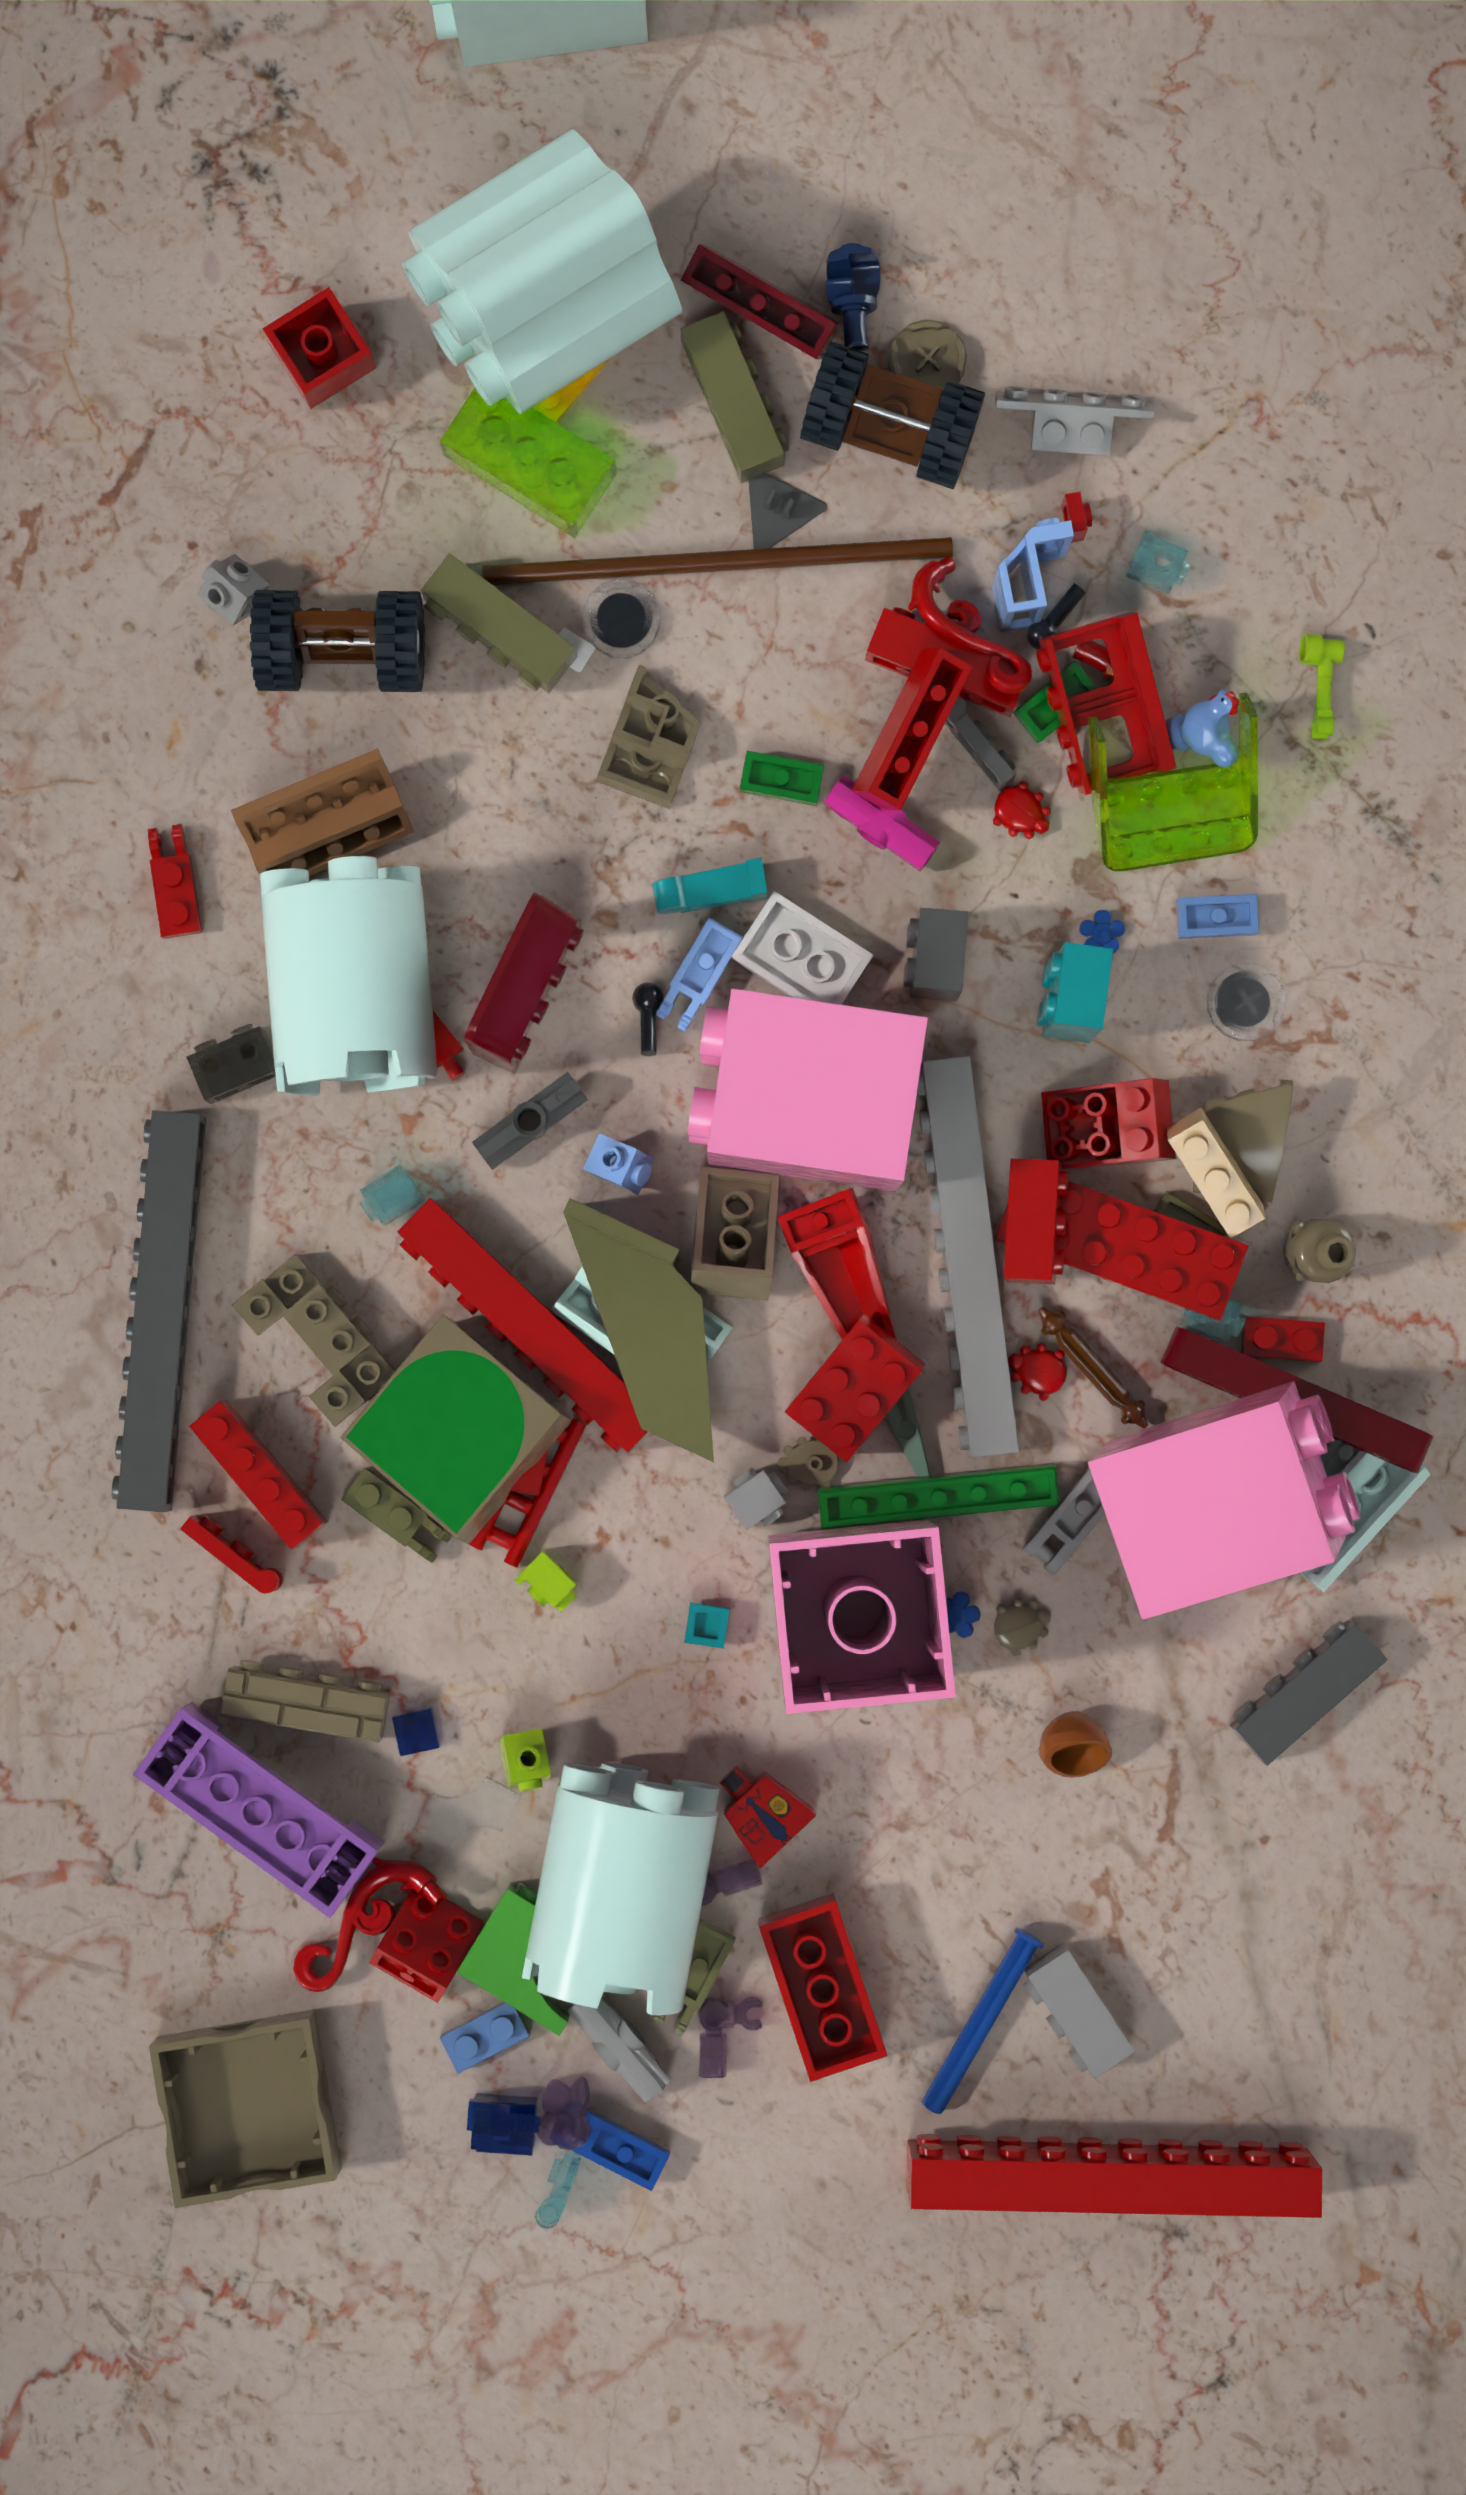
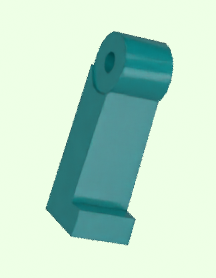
M762 857L746 860V863L684 876L669 877L652 883L657 914L686 913L767 899Z

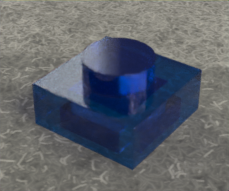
M432 1707L392 1717L400 1756L432 1750L441 1746Z

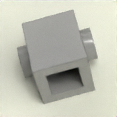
M750 1468L733 1480L737 1488L724 1496L745 1529L748 1530L758 1522H761L766 1527L784 1513L780 1507L786 1501L782 1495L788 1490L775 1472L767 1475L762 1469L756 1474L753 1468Z

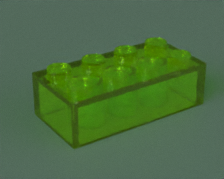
M475 387L439 441L443 455L573 538H576L617 474L614 458L536 409L530 408L526 412L519 414L505 397L489 406Z

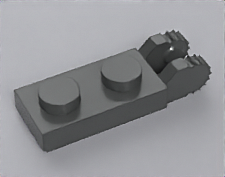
M958 696L945 725L999 791H1003L1013 784L1016 776L1013 770L1016 766L1004 750L1001 749L997 752L988 741L991 738L988 730L979 720L976 719L972 722L966 714L967 703Z

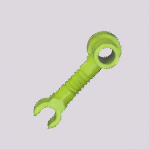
M1304 633L1299 645V663L1301 665L1317 667V697L1311 737L1313 739L1327 740L1328 735L1332 736L1334 730L1333 710H1331L1333 663H1342L1345 643L1344 640L1322 638L1321 634Z

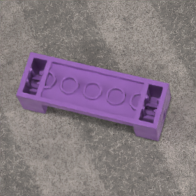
M193 1702L180 1708L133 1775L331 1918L382 1848L385 1841L354 1819L346 1825L219 1733L224 1725Z

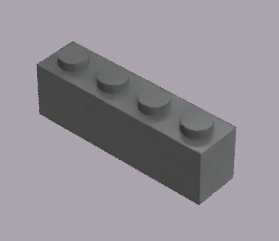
M1341 1621L1335 1623L1323 1634L1325 1641L1315 1650L1311 1647L1304 1650L1294 1659L1293 1664L1296 1666L1284 1677L1282 1674L1273 1677L1263 1687L1266 1693L1255 1703L1251 1700L1245 1702L1234 1712L1233 1717L1235 1720L1229 1726L1265 1765L1268 1766L1388 1660L1356 1623L1347 1621L1345 1624Z

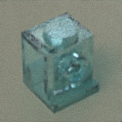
M1146 530L1126 577L1169 595L1174 583L1182 585L1191 563L1184 561L1188 550L1152 535V532ZM1158 556L1169 561V565L1164 567L1158 565L1156 557Z
M1229 1299L1222 1322L1214 1323L1209 1317L1185 1309L1180 1326L1222 1342H1229L1231 1335L1239 1336L1246 1315L1240 1313L1243 1304Z

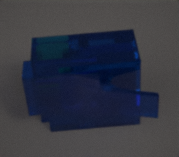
M476 2093L474 2098H470L468 2105L467 2130L472 2131L471 2149L476 2150V2152L532 2156L535 2146V2133H539L540 2116H537L538 2097Z

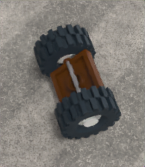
M831 341L821 361V366L810 394L811 397L803 419L800 439L836 451L840 449L843 441V443L918 467L917 478L954 490L986 392L947 380L943 390L942 388L869 365L868 353Z
M256 590L254 592L250 612V651H252L251 667H253V680H255L257 691H299L302 684L301 679L303 678L302 665L376 664L380 692L422 691L425 666V624L423 621V601L419 591L378 592L376 600L377 609L375 611H366L361 608H351L347 611H327L322 608H310L302 611V608H300V597H298L299 593L296 590Z

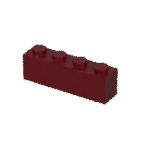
M699 244L680 280L816 360L823 359L829 343L833 341L841 326L840 322L707 245Z

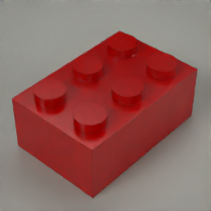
M863 1314L790 1403L785 1413L847 1463L922 1372L926 1363Z

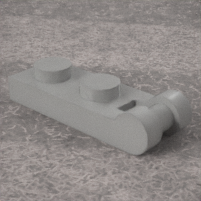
M1090 1468L1022 1548L1030 1557L1035 1555L1045 1563L1044 1568L1052 1575L1062 1567L1105 1515ZM1052 1534L1063 1542L1057 1551H1054L1045 1543Z

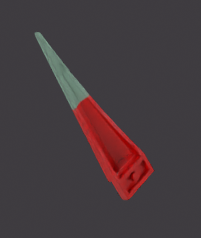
M853 1188L777 1216L792 1257L841 1339L847 1335L860 1317L865 1314L897 1340L870 1228L866 1224ZM908 1388L885 1417L917 1477L931 1476L910 1389Z

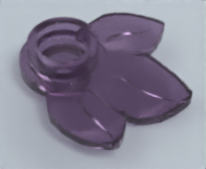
M581 2076L571 2088L558 2079H552L547 2084L542 2098V2107L545 2114L536 2123L537 2135L545 2145H557L561 2149L572 2150L580 2148L586 2143L590 2133V2122L584 2114L590 2102V2090L585 2077Z

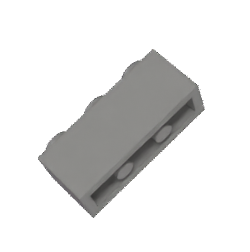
M1064 1943L1024 1970L1029 1978V1981L1024 1983L1025 1988L1037 2005L1042 2001L1045 2002L1052 2013L1046 2018L1059 2039L1064 2035L1068 2037L1074 2046L1068 2053L1081 2072L1089 2069L1096 2079L1135 2053L1130 2042Z

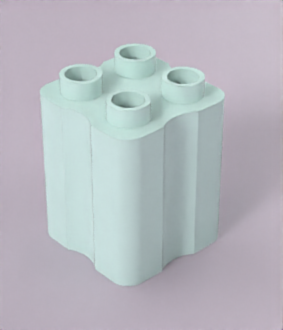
M574 129L567 131L408 231L417 254L402 262L404 272L415 292L426 306L436 302L441 318L431 323L430 326L438 344L454 366L471 358V360L464 363L465 369L474 387L489 406L505 397L519 414H522L682 313L679 298L660 257L655 234L640 199L631 186L615 170L608 168L596 155L592 147Z

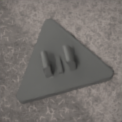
M765 473L748 479L754 549L771 548L826 510L824 502Z

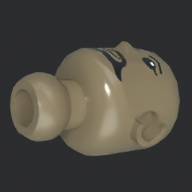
M1299 1219L1290 1227L1291 1231L1284 1244V1257L1287 1266L1296 1275L1295 1279L1297 1281L1331 1283L1341 1279L1344 1275L1348 1277L1355 1267L1356 1246L1353 1236L1346 1227L1335 1221L1311 1219L1304 1222Z

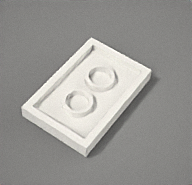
M774 891L738 945L731 959L792 998L842 1005L874 955Z

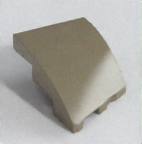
M642 665L638 666L596 782L670 809L701 722L688 709L681 707L677 698L669 690L664 691L649 676V671Z
M1293 1080L1280 1081L1279 1086L1255 1092L1254 1089L1239 1092L1232 1097L1223 1096L1206 1101L1205 1114L1260 1201L1272 1203L1285 1143ZM1193 1181V1192L1201 1193Z

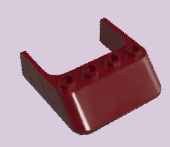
M536 892L529 899L464 1036V1041L473 1055L513 1074L518 1069L516 1059L522 1061L531 1044L532 1039L526 1037L532 1023L534 1022L539 1025L547 1011L549 1002L544 1001V998L550 986L557 988L563 978L567 966L561 963L567 950L569 949L574 952L584 933L581 919Z

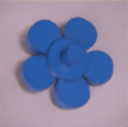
M1098 910L1094 914L1095 923L1091 920H1084L1080 924V934L1087 937L1091 936L1085 940L1084 945L1112 948L1113 953H1115L1119 949V943L1112 936H1122L1125 932L1124 924L1119 920L1110 922L1111 914L1109 911Z
M956 1592L953 1595V1599L950 1597L946 1598L949 1633L956 1631L962 1638L973 1634L974 1628L971 1623L979 1621L981 1616L977 1606H968L970 1597L966 1592Z

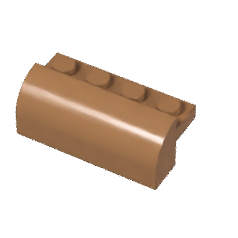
M378 748L231 810L233 818L249 847L259 875L269 870L295 868L308 870L309 876L328 869L329 860L359 856L414 833L400 795Z

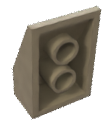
M701 1167L690 1273V1285L698 1294L768 1301L773 1279L780 1174Z

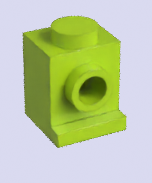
M543 1550L515 1578L519 1585L525 1580L531 1585L527 1591L541 1606L544 1607L549 1603L560 1612L578 1596L572 1590L578 1582L546 1550Z

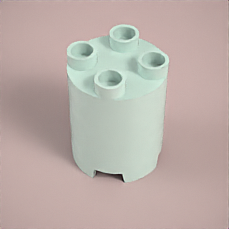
M349 856L328 861L329 878L309 881L308 870L295 868L275 869L260 873L277 1092L288 1095L315 1096L320 1093L321 1080H364L367 1092L373 1093L425 1085V1077L429 1079L437 1078L427 935L420 868L415 866L378 868L377 858Z
M602 1762L601 1768L565 1763L561 1782L558 1783L522 1978L530 1980L532 1977L538 1976L537 1992L562 2001L598 2009L604 1992L632 1994L636 1992V1989H643L647 1991L646 2013L650 2015L679 2013L683 2008L718 1819L716 1807L720 1791L719 1787L684 1779H672L671 1786L647 1782L649 1774L647 1769L616 1762Z

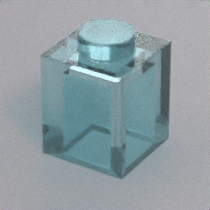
M401 1164L360 1190L365 1198L360 1202V1205L372 1222L379 1219L381 1224L385 1226L425 1201V1198L405 1167Z

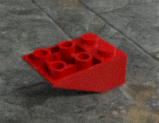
M1147 1078L1041 1092L1047 1160H1059L1062 1170L1176 1159L1175 1151L1167 1137V1127L1173 1124L1169 1080Z

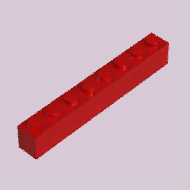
M429 1198L397 1231L404 1238L399 1245L416 1261L420 1256L427 1260L433 1266L428 1273L444 1288L451 1283L461 1293L457 1301L472 1315L479 1310L490 1321L485 1327L500 1342L503 1343L508 1338L519 1349L514 1355L527 1368L532 1370L536 1365L547 1375L542 1382L559 1398L566 1393L576 1403L571 1408L572 1411L587 1425L594 1420L604 1430L600 1437L615 1452H618L621 1448L627 1453L630 1452L648 1433L640 1427L625 1382L432 1198Z

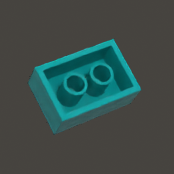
M1065 942L1058 952H1053L1052 958H1049L1048 963H1045L1042 987L1049 988L1047 997H1044L1043 1002H1040L1037 1016V1026L1043 1027L1042 1037L1090 1043L1103 1029L1113 956L1112 948Z

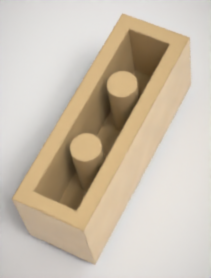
M1202 1107L1167 1127V1137L1170 1145L1230 1239L1265 1219L1262 1202Z

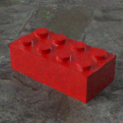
M831 1893L758 1918L759 1929L810 2082L886 2057V2047L835 1894Z

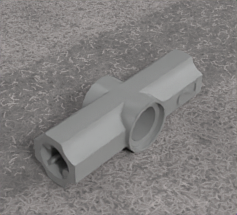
M603 1996L598 2009L573 2003L568 2006L567 2011L571 2014L570 2016L576 2020L582 2030L592 2039L593 2047L601 2059L613 2071L618 2070L645 2103L658 2095L671 2081V2076L645 2047L646 2042L636 2027L626 2017L621 2018Z

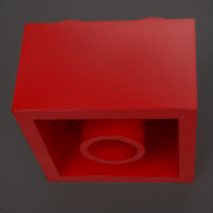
M330 287L262 328L270 347L310 409L377 368L371 351Z

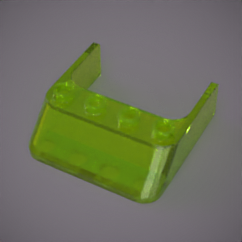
M1248 693L1239 694L1238 748L1240 757L1234 765L1229 767H1220L1213 763L1162 773L1157 772L1110 779L1107 777L1104 735L1097 717L1088 718L1092 805L1103 863L1108 869L1113 871L1141 869L1239 853L1253 846L1258 836V716Z

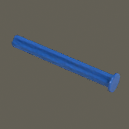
M1018 1927L1014 1931L1017 1936L922 2099V2104L933 2113L941 2114L945 2110L1036 1949L1044 1946V1943L1038 1938Z

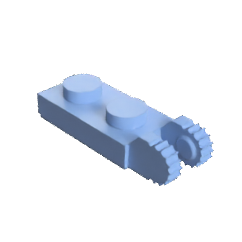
M708 918L669 984L670 990L656 1015L664 1020L671 1013L679 993L686 996L692 1001L687 1010L681 1015L677 1027L686 1032L700 1006L704 1007L743 937L713 919Z

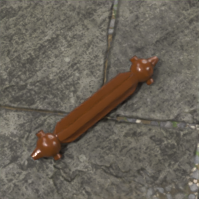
M1042 1306L1038 1310L1042 1318L1041 1332L1044 1335L1056 1336L1059 1347L1111 1405L1121 1409V1422L1123 1424H1136L1145 1429L1148 1423L1144 1416V1401L1131 1400L1128 1389L1075 1330L1065 1326L1066 1314L1063 1311H1050Z

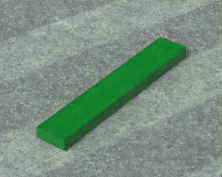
M1054 1463L817 1488L821 1529L1059 1505L1057 1472Z

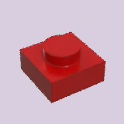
M1081 491L1065 494L1061 508L1064 522L1071 520L1074 537L1071 543L1084 541L1088 531L1087 527H1092L1089 503L1083 504Z

